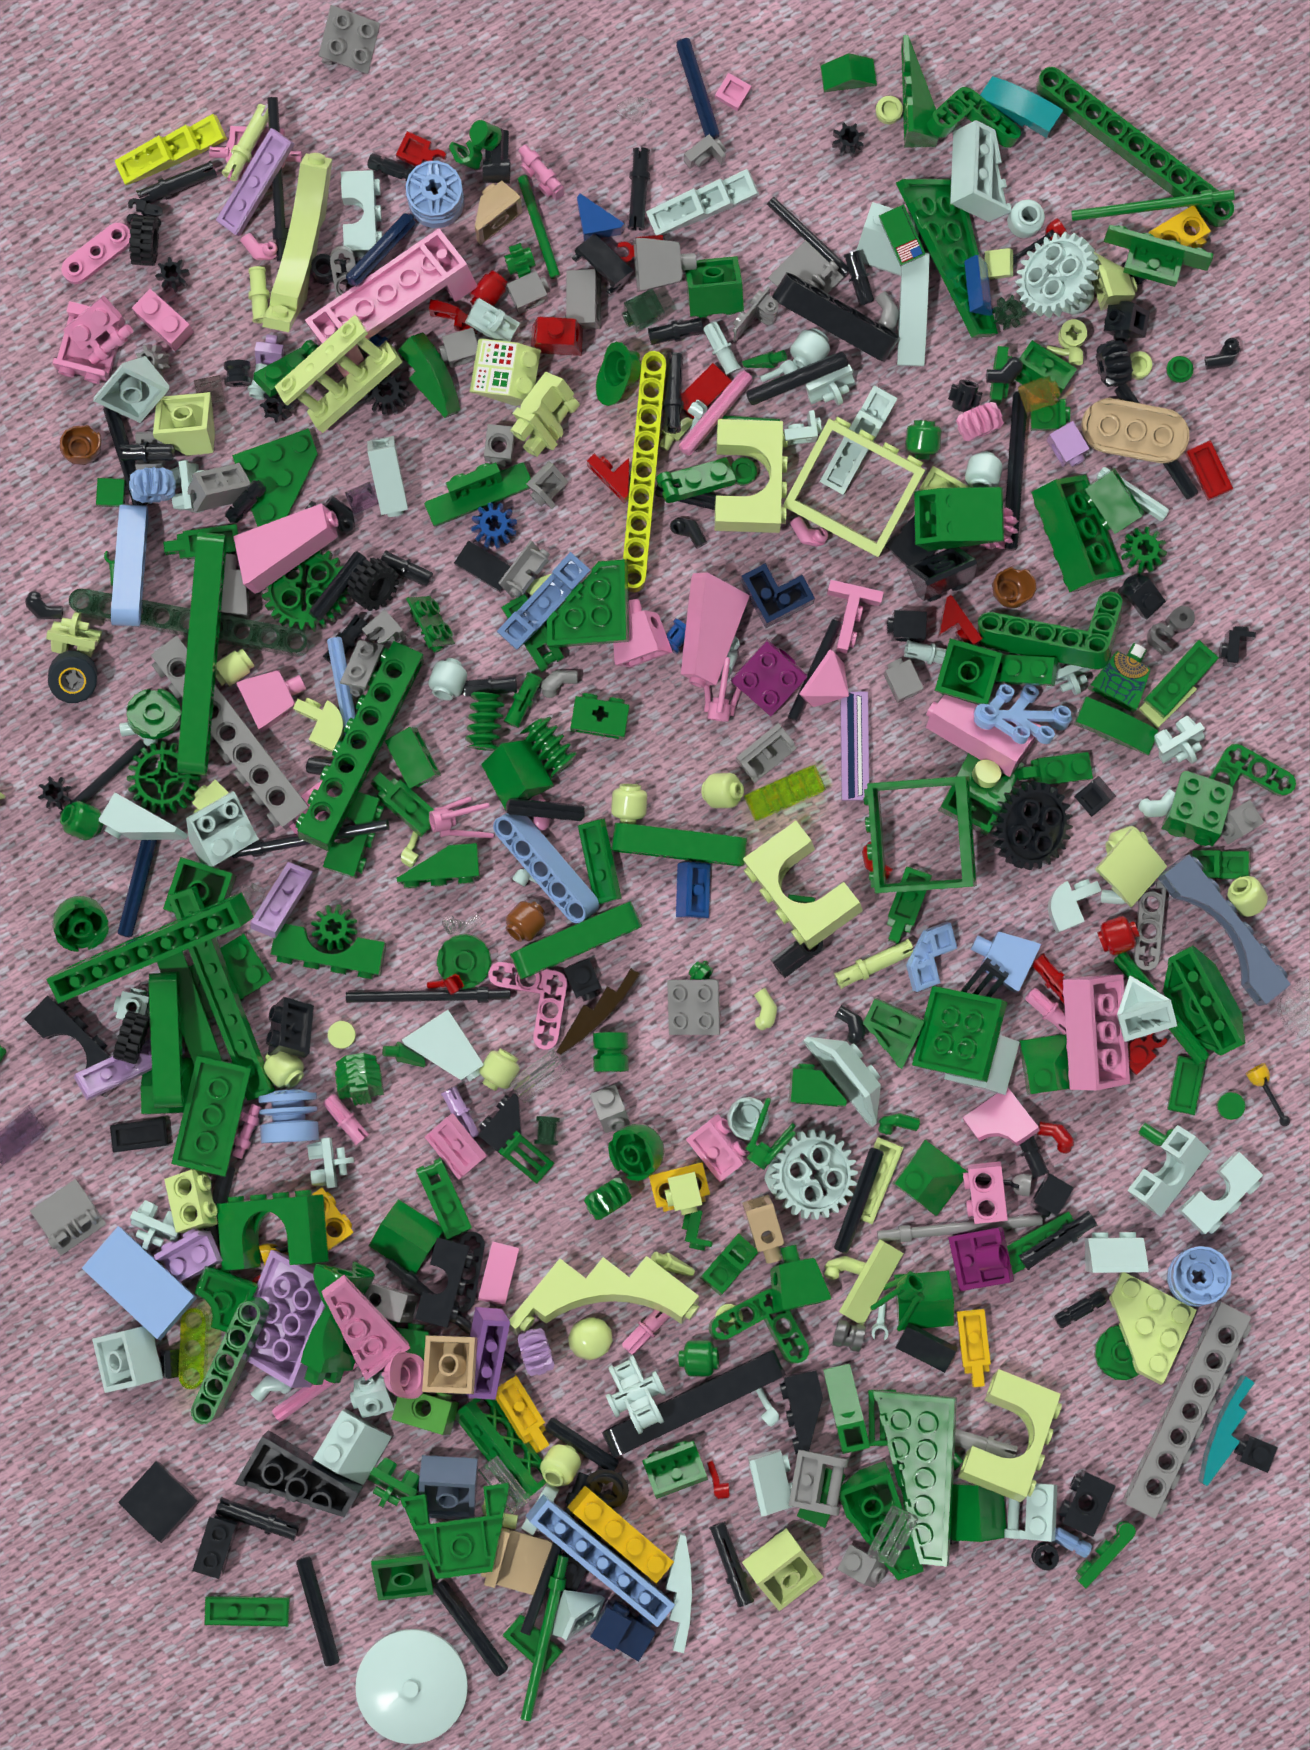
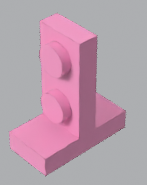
M830 580L827 595L848 599L836 652L847 654L849 647L854 648L857 632L852 631L854 621L860 622L863 606L858 605L859 602L880 607L884 592Z

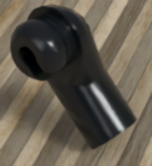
M1011 357L1001 370L987 369L986 383H1012L1022 372V361L1017 357Z
M331 495L324 506L336 514L338 519L337 527L342 533L352 532L355 527L353 511Z

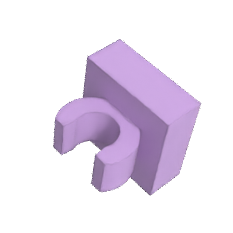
M267 334L265 343L256 342V364L269 365L284 357L283 345L277 343V335Z

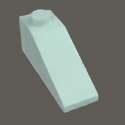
M117 793L113 794L99 818V822L107 826L105 832L118 839L121 835L130 840H186L188 834Z

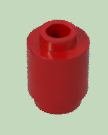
M491 270L489 274H485L477 283V287L469 293L472 298L471 304L474 305L476 299L480 298L494 307L506 292L505 287L508 282L497 272Z

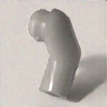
M577 670L553 671L542 681L541 689H543V696L553 698L557 695L556 689L562 684H577Z

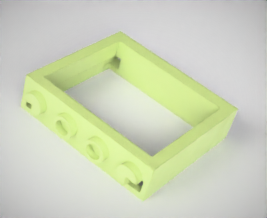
M836 417L835 421L828 419L783 506L867 552L880 557L926 471L921 467L923 462L910 455L907 459L897 455L899 449L886 442L882 447L873 442L875 436L862 429L859 434L849 429L851 423L839 417ZM833 430L914 473L878 542L796 500Z

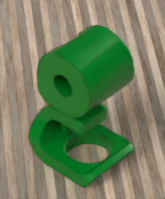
M477 120L471 126L469 132L471 140L466 142L468 149L455 142H451L449 145L454 160L474 170L480 167L482 160L481 150L492 151L500 143L502 136L501 129L498 126L483 120Z

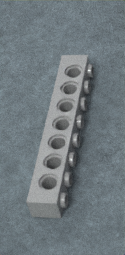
M175 636L151 654V657L155 660L152 667L161 678L165 675L171 681L168 687L175 697L179 699L181 696L183 697L185 674L176 677L173 675V670L179 664L186 665L187 648L179 637ZM215 685L213 707L219 708V715L212 720L210 742L215 739L221 747L217 751L226 763L232 761L237 767L234 774L243 785L246 782L250 784L253 788L250 795L259 806L263 803L270 811L266 815L276 828L281 825L286 830L290 825L298 821L301 813L306 814L309 807ZM226 729H235L236 735L231 741H224L222 739V734ZM245 749L251 750L252 758L248 762H240V752ZM260 771H267L269 774L268 780L264 784H257L255 782V776ZM277 792H282L285 794L283 804L279 806L273 805L271 802L272 796Z
M1216 1302L1122 1499L1123 1503L1156 1519L1158 1514H1163L1168 1504V1500L1165 1498L1170 1489H1175L1180 1479L1178 1471L1181 1464H1186L1191 1456L1192 1449H1190V1445L1194 1438L1198 1439L1204 1428V1424L1201 1422L1205 1414H1210L1216 1403V1399L1213 1397L1217 1389H1222L1227 1380L1228 1374L1225 1373L1229 1363L1233 1364L1239 1355L1240 1349L1237 1346L1241 1338L1245 1339L1252 1327V1324L1249 1323L1250 1316L1222 1302ZM1222 1328H1228L1231 1333L1230 1340L1226 1343H1221L1218 1338V1333ZM1211 1353H1216L1219 1357V1363L1214 1368H1209L1206 1363L1207 1356ZM1199 1378H1204L1207 1382V1388L1202 1393H1197L1194 1388V1384ZM1187 1403H1192L1195 1406V1413L1190 1418H1185L1182 1413V1409ZM1176 1428H1180L1183 1431V1439L1179 1443H1173L1170 1438L1171 1432ZM1168 1453L1171 1456V1464L1167 1468H1160L1158 1464L1159 1457L1162 1454ZM1157 1479L1159 1481L1158 1491L1152 1494L1148 1493L1146 1489L1148 1481Z

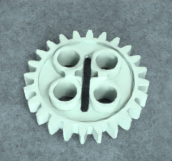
M1064 232L1060 237L1057 233H1054L1052 241L1044 237V245L1040 246L1038 243H1035L1036 251L1034 253L1031 251L1027 252L1030 257L1029 260L1021 261L1025 268L1017 271L1022 278L1015 281L1020 287L1016 292L1021 296L1020 301L1026 305L1025 307L1040 317L1044 314L1048 318H1051L1053 313L1060 317L1062 309L1067 313H1071L1072 304L1079 307V299L1088 298L1085 291L1094 289L1090 281L1098 279V276L1093 272L1099 269V266L1095 263L1098 259V256L1093 253L1095 249L1083 237H1079L1075 233L1070 236L1067 232Z
M808 1130L806 1137L803 1131L797 1132V1139L793 1137L789 1145L782 1149L783 1152L775 1156L778 1162L769 1164L771 1168L776 1169V1173L768 1175V1178L776 1179V1183L770 1188L779 1189L775 1199H785L782 1208L787 1209L792 1206V1215H797L801 1211V1218L807 1219L809 1214H811L813 1220H818L820 1214L823 1218H828L829 1209L833 1213H838L839 1208L837 1204L847 1205L843 1197L853 1196V1193L848 1188L849 1186L857 1185L855 1181L850 1180L851 1176L858 1174V1171L850 1170V1166L856 1163V1160L847 1159V1156L852 1152L851 1150H841L844 1141L834 1143L836 1135L830 1134L826 1138L825 1131H819L816 1136L814 1130ZM816 1148L822 1154V1158L818 1163L813 1159V1151ZM801 1153L804 1155L805 1162L800 1158ZM793 1163H796L800 1169L799 1175L796 1178L790 1173ZM811 1170H816L817 1172L814 1175L815 1179H810L809 1177L813 1174ZM831 1171L836 1176V1182L833 1186H830L827 1182V1176ZM809 1186L814 1191L811 1201L805 1198V1190ZM822 1188H824L826 1191L825 1196L823 1195Z

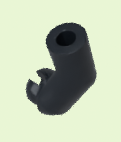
M1228 338L1218 355L1205 356L1206 370L1231 366L1240 352L1239 341L1236 338Z
M678 517L670 523L672 533L690 537L696 549L708 543L695 520Z
M32 591L28 593L25 604L36 618H63V606H47L39 592Z
M841 1005L835 1017L848 1024V1041L859 1044L866 1034L862 1017Z

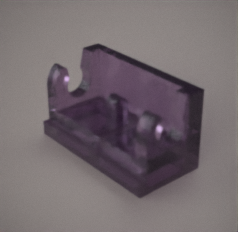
M29 1105L0 1128V1163L2 1166L46 1130L43 1121L36 1117L34 1110Z

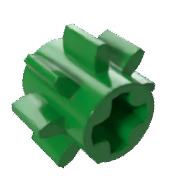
M521 243L510 246V254L504 255L510 275L517 273L518 277L521 278L530 274V268L536 266L530 247L523 249Z

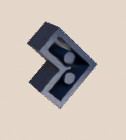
M766 563L741 575L740 582L746 593L750 595L749 599L765 629L814 604L815 597L803 575L779 587Z
M617 1600L614 1603L607 1601L591 1629L590 1637L615 1652L618 1649L639 1662L656 1633V1629L652 1627L653 1623L641 1614L637 1618L629 1613L630 1608Z

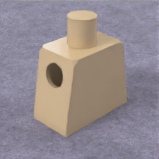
M769 1195L742 1202L757 1251H763L766 1263H774L781 1260L782 1255L779 1246L784 1244V1240ZM765 1231L771 1232L768 1236H762Z

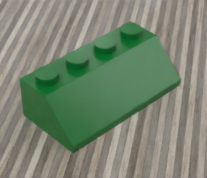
M1087 475L1055 479L1031 492L1035 508L1040 514L1044 531L1049 538L1053 548V555L1059 564L1063 581L1069 593L1085 590L1125 575L1109 532L1100 520L1102 514L1097 507L1092 508L1084 496L1087 494L1085 488L1090 484Z

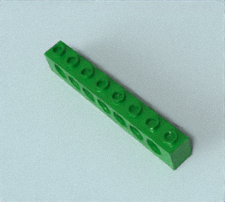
M393 641L390 648L386 647L380 658L382 664L378 672L373 671L368 682L370 688L367 694H362L357 702L356 709L358 712L355 718H350L345 726L344 733H346V736L342 742L338 741L332 752L334 759L330 766L326 765L320 776L322 783L318 790L314 789L308 800L310 807L306 814L301 813L296 823L299 839L328 852L424 663L422 653L396 641ZM391 670H399L402 673L398 678H391L387 675ZM380 693H386L390 696L384 702L376 700V696ZM367 717L378 719L374 725H366L364 723ZM357 740H362L366 743L362 749H355L351 745ZM344 764L354 766V769L349 773H343L339 770ZM336 787L342 790V793L337 797H331L327 794L331 788ZM325 811L330 814V817L325 821H319L315 818L319 812Z
M241 892L60 969L46 980L59 1004L237 929L254 918Z

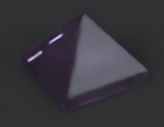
M370 482L345 492L354 514L379 504Z

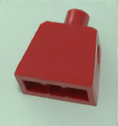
M537 317L532 325L531 347L541 350L540 354L582 356L583 328L576 319Z

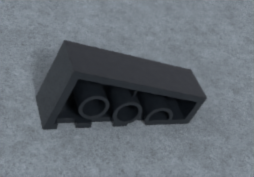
M269 1430L261 1437L235 1482L239 1486H247L257 1489L262 1493L284 1497L285 1500L307 1504L312 1508L345 1517L363 1489L362 1485L337 1474L314 1460V1457Z

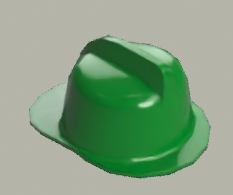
M617 341L607 347L596 380V395L603 405H615L623 396L626 387L636 383L639 379L641 364L638 352L628 350L623 343Z

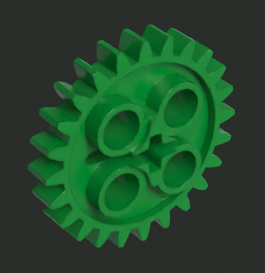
M320 549L292 569L300 571L296 579L290 580L287 578L288 574L292 571L290 570L264 589L268 592L262 594V598L265 601H269L265 607L268 611L273 610L271 616L274 620L280 617L279 623L281 626H285L289 622L291 631H294L297 625H299L302 633H305L307 626L310 625L313 632H316V624L320 623L324 628H327L326 619L335 622L334 612L343 614L339 605L348 604V600L343 596L349 594L347 588L321 621L316 620L309 614L313 601L321 596L343 567H338L341 562L338 557L332 559L331 551H327L323 555V550ZM306 566H310L307 575V582L311 588L306 589L307 608L306 611H302L305 602V595L303 594L301 589H305L306 587L305 568ZM318 572H327L323 580H314ZM289 597H298L294 605H285Z

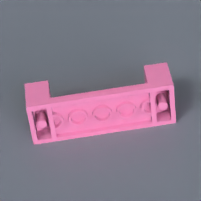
M438 228L365 278L359 286L352 287L305 319L317 343L321 345L352 316L356 315L368 332L365 337L369 339L442 288H445L456 302L474 290L477 284L467 263ZM357 344L345 354L356 365L365 360ZM337 362L334 364L344 378L349 374Z

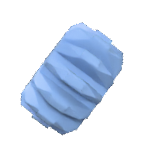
M145 467L142 470H136L130 475L129 488L133 499L141 503L150 502V504L153 502L160 503L161 501H168L175 496L176 482L173 472L169 469Z

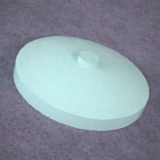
M421 1629L399 1630L381 1638L364 1656L356 1677V1698L363 1717L377 1733L399 1743H423L445 1733L460 1716L468 1691L467 1673L458 1652L439 1635Z

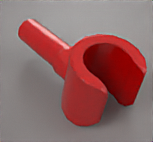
M454 974L441 981L427 982V988L446 987L449 993L453 994L464 987V984L460 977Z
M714 1461L707 1462L712 1477L714 1496L718 1499L729 1498V1483H720Z

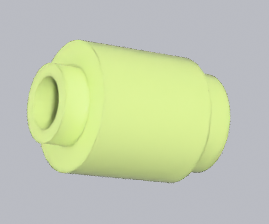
M240 649L238 652L234 650L217 662L216 678L221 685L227 683L231 687L248 675L250 669L255 665L243 649Z

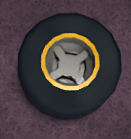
M66 651L59 654L52 660L48 670V686L52 694L66 703H79L87 700L94 693L97 686V668L94 661L87 654L80 651Z

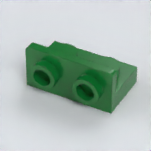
M1032 340L1019 358L1023 363V369L1015 380L1049 402H1056L1077 368Z

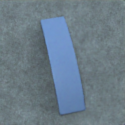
M570 552L517 612H514L497 630V633L518 650L543 626L547 618L554 611H557L566 601L565 598L584 580L591 570Z

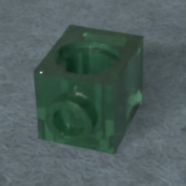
M653 288L624 302V312L621 313L627 327L633 326L636 333L665 319V311Z

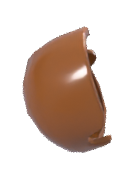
M89 425L73 426L66 429L60 438L61 454L72 464L87 465L93 462L101 451L100 433H96Z
M1013 567L1006 568L1000 571L992 582L993 596L1004 607L1018 608L1033 598L1037 590L1036 580L1027 569L1016 570Z

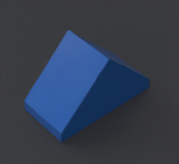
M582 194L577 196V206L584 241L593 234H596L599 238L622 235L624 232V223Z

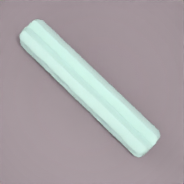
M1103 467L1097 475V479L1110 470ZM1123 479L1141 508L1159 521H1163L1169 513L1168 508Z

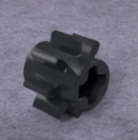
M843 122L841 131H833V136L838 140L832 142V148L838 147L841 157L844 153H850V156L853 158L856 148L863 150L864 144L859 140L864 138L865 133L858 132L856 123L853 126H847ZM848 136L850 140L853 139V142L849 144L847 140H844V137Z
M168 257V262L165 264L158 263L161 273L156 274L155 277L158 281L164 280L161 285L163 290L171 287L177 293L178 287L181 285L188 286L184 277L189 276L190 272L188 269H182L184 266L183 260H179L176 263L172 261L171 257ZM169 272L173 274L177 272L178 276L176 278L174 276L169 278L167 274Z
M961 379L958 385L952 384L948 400L953 401L952 407L954 409L966 412L971 410L972 407L979 406L983 393L978 391L979 385L975 382Z
M266 393L263 394L267 400L261 403L260 407L264 409L265 418H274L275 423H278L282 418L288 419L292 416L289 410L296 406V403L291 402L287 406L279 393L272 397H269Z
M49 776V782L46 785L39 784V787L43 789V794L38 796V799H47L46 808L51 809L53 804H55L60 810H63L62 803L72 801L68 797V792L72 791L73 788L71 786H63L65 783L63 777H60L58 782H55ZM54 787L61 790V792L57 794V799L50 796V794L53 793Z

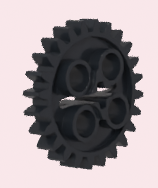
M1022 782L1021 787L1012 786L1013 794L1004 793L1005 802H997L1001 810L993 811V814L998 819L990 823V825L997 827V830L990 835L998 838L993 846L1001 849L998 855L1005 857L1006 863L1020 869L1032 870L1033 867L1042 869V863L1051 865L1050 856L1059 858L1058 848L1066 849L1062 841L1063 839L1069 840L1071 838L1065 833L1066 830L1073 828L1072 825L1067 824V820L1071 819L1073 815L1065 813L1070 804L1063 803L1065 795L1058 794L1059 789L1043 782Z

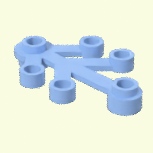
M1007 684L999 686L996 697L990 704H980L974 710V722L977 726L986 730L992 729L995 726L1012 737L1018 744L1026 743L1030 734L1035 736L1040 743L1050 744L1055 736V732L1051 727L1056 730H1065L1071 722L1072 716L1070 709L1063 705L1053 708L1052 711L1024 710L1029 703L1035 702L1039 694L1038 689L1033 685L1024 686L1020 698L1010 710H999L1004 703L1010 702L1014 695V689ZM1006 721H1011V722H1013L1014 724H1016L1017 726H1016V727H1013L1012 725H1010V724L1007 723ZM1030 721H1033V722H1048L1051 727H1049V726H1041V727H1038L1037 725H1035L1034 723H1032V722H1030Z

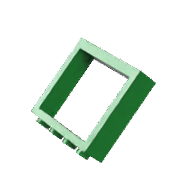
M969 776L867 783V789H864L863 800L865 806L869 805V816L865 817L866 832L871 833V844L867 845L868 860L873 861V871L869 872V880L871 881V888L875 889V893L977 886ZM955 785L962 879L886 884L880 791Z

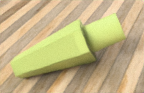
M687 417L681 419L680 433L669 434L664 429L661 430L664 436L659 447L668 451L674 440L679 441L681 436L689 429L693 419Z
M654 1252L651 1256V1260L666 1271L693 1276L695 1273L692 1267L670 1253L661 1254Z

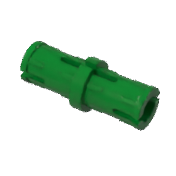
M527 672L519 692L514 694V702L506 718L503 720L516 728L520 727L528 708H532L534 704L532 700L540 683L543 681L542 678L530 672Z

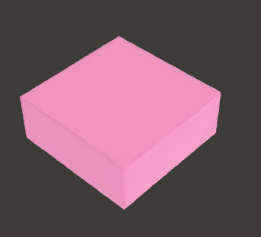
M728 73L716 92L715 99L738 111L752 86Z

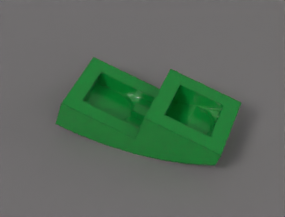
M1192 850V857L1200 861L1204 868L1202 871L1208 879H1237L1250 876L1251 852Z
M738 1233L700 1276V1279L721 1296L757 1255V1249Z

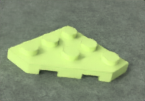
M1121 1272L1109 1298L1120 1321L1119 1326L1125 1343L1129 1346L1135 1371L1162 1385L1197 1310L1125 1272Z

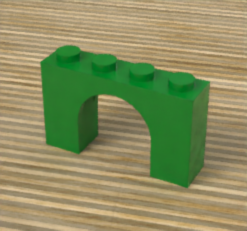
M312 1190L295 1191V1197H289V1192L272 1193L273 1199H267V1194L250 1195V1201H244V1196L228 1197V1203L217 1204L220 1253L223 1260L221 1262L222 1271L261 1267L259 1229L263 1219L270 1212L278 1216L285 1226L288 1240L289 1265L329 1262L323 1194L312 1195Z

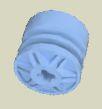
M437 160L426 161L412 170L405 186L409 209L414 218L423 226L433 229L444 228L454 223L461 215L464 207L462 182L456 170L449 164ZM436 187L438 194L433 195L431 188Z
M295 1089L279 1090L259 1096V1103L272 1104V1109L259 1110L261 1115L272 1116V1122L260 1125L261 1143L319 1140L318 1122L306 1120L305 1114L318 1111L317 1106L305 1107V1101L317 1100V1093Z
M1198 1246L1181 1252L1172 1260L1168 1267L1167 1283L1170 1292L1177 1300L1188 1306L1200 1307L1217 1302L1226 1294L1231 1285L1232 1273L1228 1261L1220 1252L1211 1247ZM1200 1271L1202 1273L1200 1278L1203 1282L1193 1283L1194 1276L1191 1273Z

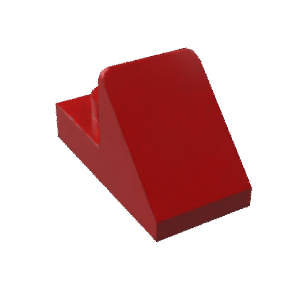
M594 453L587 460V467L625 504L628 501L629 458L612 472V464L604 456L599 458Z
M949 595L944 602L937 638H940L956 627L958 631L955 634L959 641L975 646L978 645L982 637L953 596Z

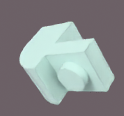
M1089 879L1074 884L1075 890L1073 891L1069 882L1066 881L1053 891L1048 902V914L1056 933L1085 922L1077 901L1101 892L1098 881L1090 883Z

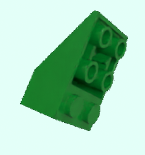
M1002 487L935 488L914 491L915 545L927 551L1004 541Z
M968 753L956 777L969 776L973 829L986 836L993 827L990 823L997 819L993 811L1001 810L997 802L1006 801L1004 793L1011 792L1012 786H1014L1018 778L1017 770L1021 769L1024 764L1020 762L1010 777L1001 772V777L994 787L984 788L979 786L972 777L974 767L981 760ZM952 785L938 811L958 821L955 785Z

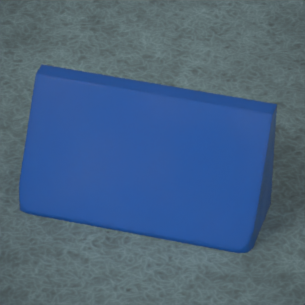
M975 255L964 261L969 309L973 313L991 316L993 314L987 263L979 255Z
M695 862L677 864L676 917L709 918L711 864Z

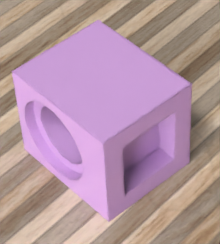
M1073 421L1049 434L1047 442L1062 467L1068 464L1074 467L1086 459L1084 455L1087 454L1089 447Z

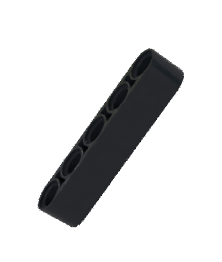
M786 272L772 295V298L780 305L880 361H886L899 340V336L889 328L794 274Z

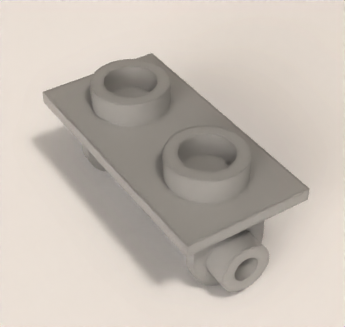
M530 540L499 581V584L512 598L524 595L525 591L534 581L530 574L533 572L538 575L546 563L549 562L548 557L550 554L544 549L540 550Z
M358 641L340 681V684L349 685L352 695L360 696V694L365 692L384 649L383 644Z

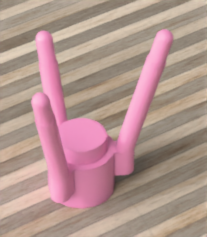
M728 657L724 661L719 698L713 697V702H711L710 685H705L704 712L708 713L707 719L729 722V717L734 716L735 706L741 694V690L736 687L730 705L729 700L725 699L730 658Z
M466 797L446 806L434 808V811L429 812L431 829L434 833L440 832L441 837L493 838V833L451 830V827L456 825L455 817L489 808L490 804L484 803L453 811L452 809L472 801V797Z

